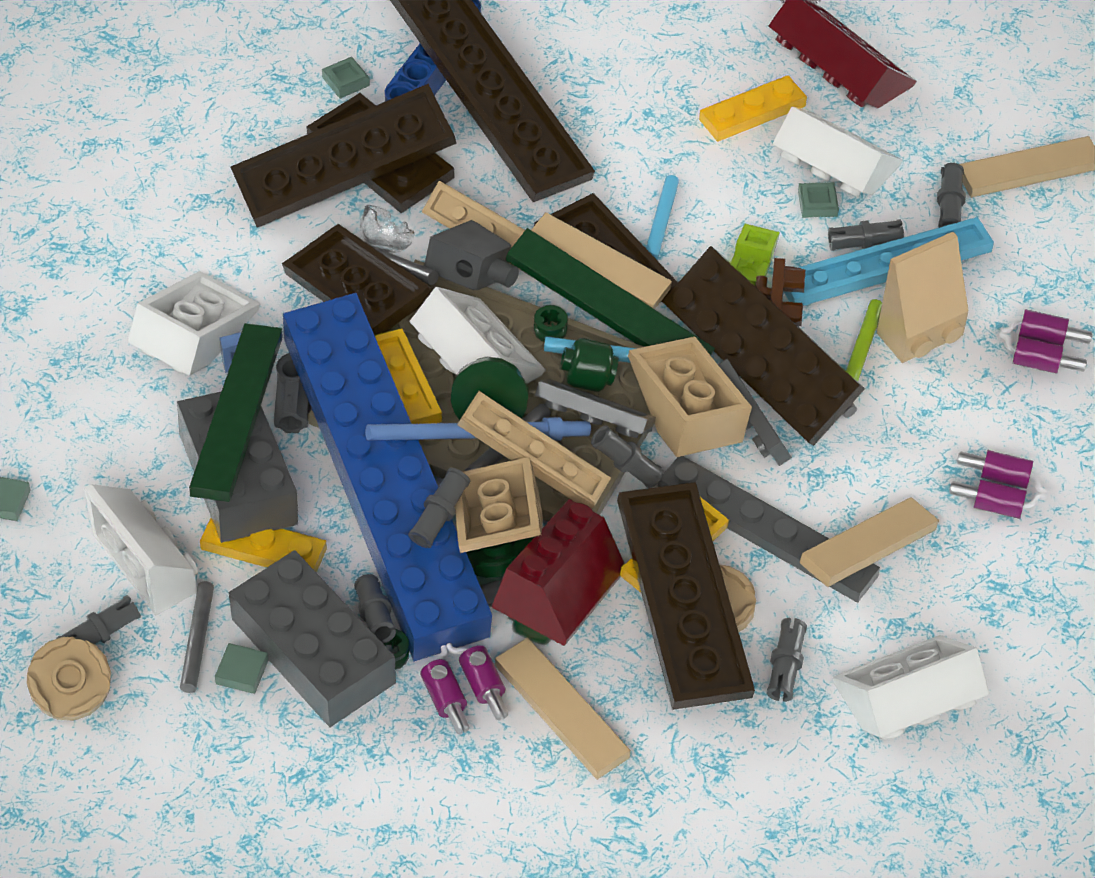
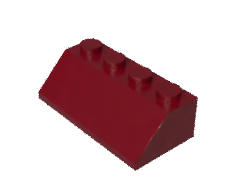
M786 0L768 25L778 34L775 38L777 42L791 51L794 47L799 50L801 54L798 58L813 69L819 66L825 71L822 77L837 88H840L841 85L849 90L846 96L862 108L865 104L880 108L912 88L917 82L823 7L809 0Z
M568 499L542 528L541 535L535 536L506 568L492 608L565 646L621 577V567L625 563L605 518L593 512L589 506Z

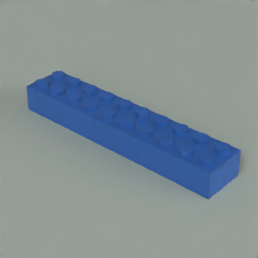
M357 293L283 313L285 344L390 601L400 630L408 638L409 652L413 662L440 654L442 652L441 646L451 643L455 648H459L490 638L492 613L466 552L460 553L457 530L453 520L444 523L431 548L417 545L408 536L410 530L414 528L425 509L424 501L429 495H434L438 488L419 440L368 441L366 439L365 429L368 424L412 423Z

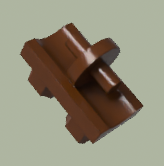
M774 258L772 288L767 287L768 278L766 276L756 277V287L796 325L802 326L803 303L783 302L784 291L804 293L806 270L785 266L786 259Z

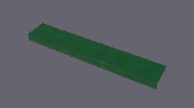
M529 228L523 232L506 255V261L635 344L647 347L696 337L710 356L713 354L714 347Z
M244 323L189 486L190 497L230 502L283 338L282 328Z

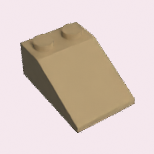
M954 232L948 233L890 259L877 334L901 363L915 357H923L932 349L945 343H953L963 336L968 316V304L958 236Z
M696 337L629 350L628 357L650 414L656 417L654 424L657 432L676 457L743 442L752 406Z
M530 457L463 471L470 478L471 482L455 505L460 553L541 535L543 514L540 494Z

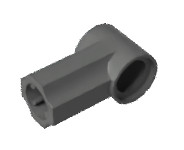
M288 353L282 356L276 364L277 389L274 426L280 428L285 433H299L300 430L308 427L310 403L291 356Z

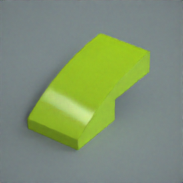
M744 224L736 242L731 264L756 286V277L766 276L780 232Z

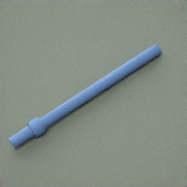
M560 417L543 418L541 422H527L555 441H561L563 437L589 436L591 433V425L587 421H563ZM458 423L368 424L365 429L368 441L476 438L459 427Z

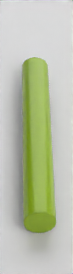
M873 299L869 303L846 369L857 381L862 372L880 318L882 302L877 299Z

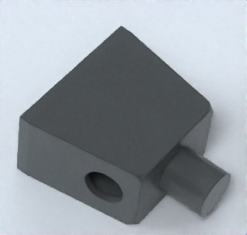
M473 220L430 236L424 266L437 271L441 278L471 290H480L496 282L509 288L516 282L519 275V269L505 260L507 253L512 248L511 244Z

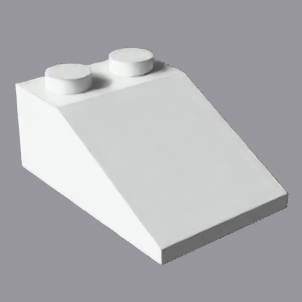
M199 271L137 303L128 342L141 349L144 354L156 357L171 365L175 371L190 376L211 364L221 352L219 337L238 333L243 328L244 323H247L259 310L260 303Z

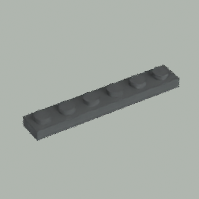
M684 456L677 457L664 472L658 487L696 482L700 497L729 519L727 529L817 579L800 564V559L803 552L829 539L828 537ZM873 563L829 587L858 603L878 578L880 567Z

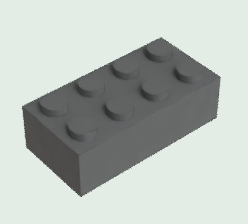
M221 392L177 401L179 435L193 471H195ZM262 406L260 407L230 502L204 499L221 543L248 537L253 533L267 529L277 530L298 525L297 490Z
M295 550L228 592L232 620L260 651L268 653V660L329 728L396 684L395 656Z

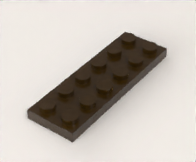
M426 84L242 161L230 168L258 228L457 143L454 133L429 84Z
M712 246L705 251L661 301L700 339L714 347L713 352L723 361L728 359L739 377L813 446L865 390L857 380Z
M696 482L619 492L617 503L672 710L753 698L755 692L754 684Z

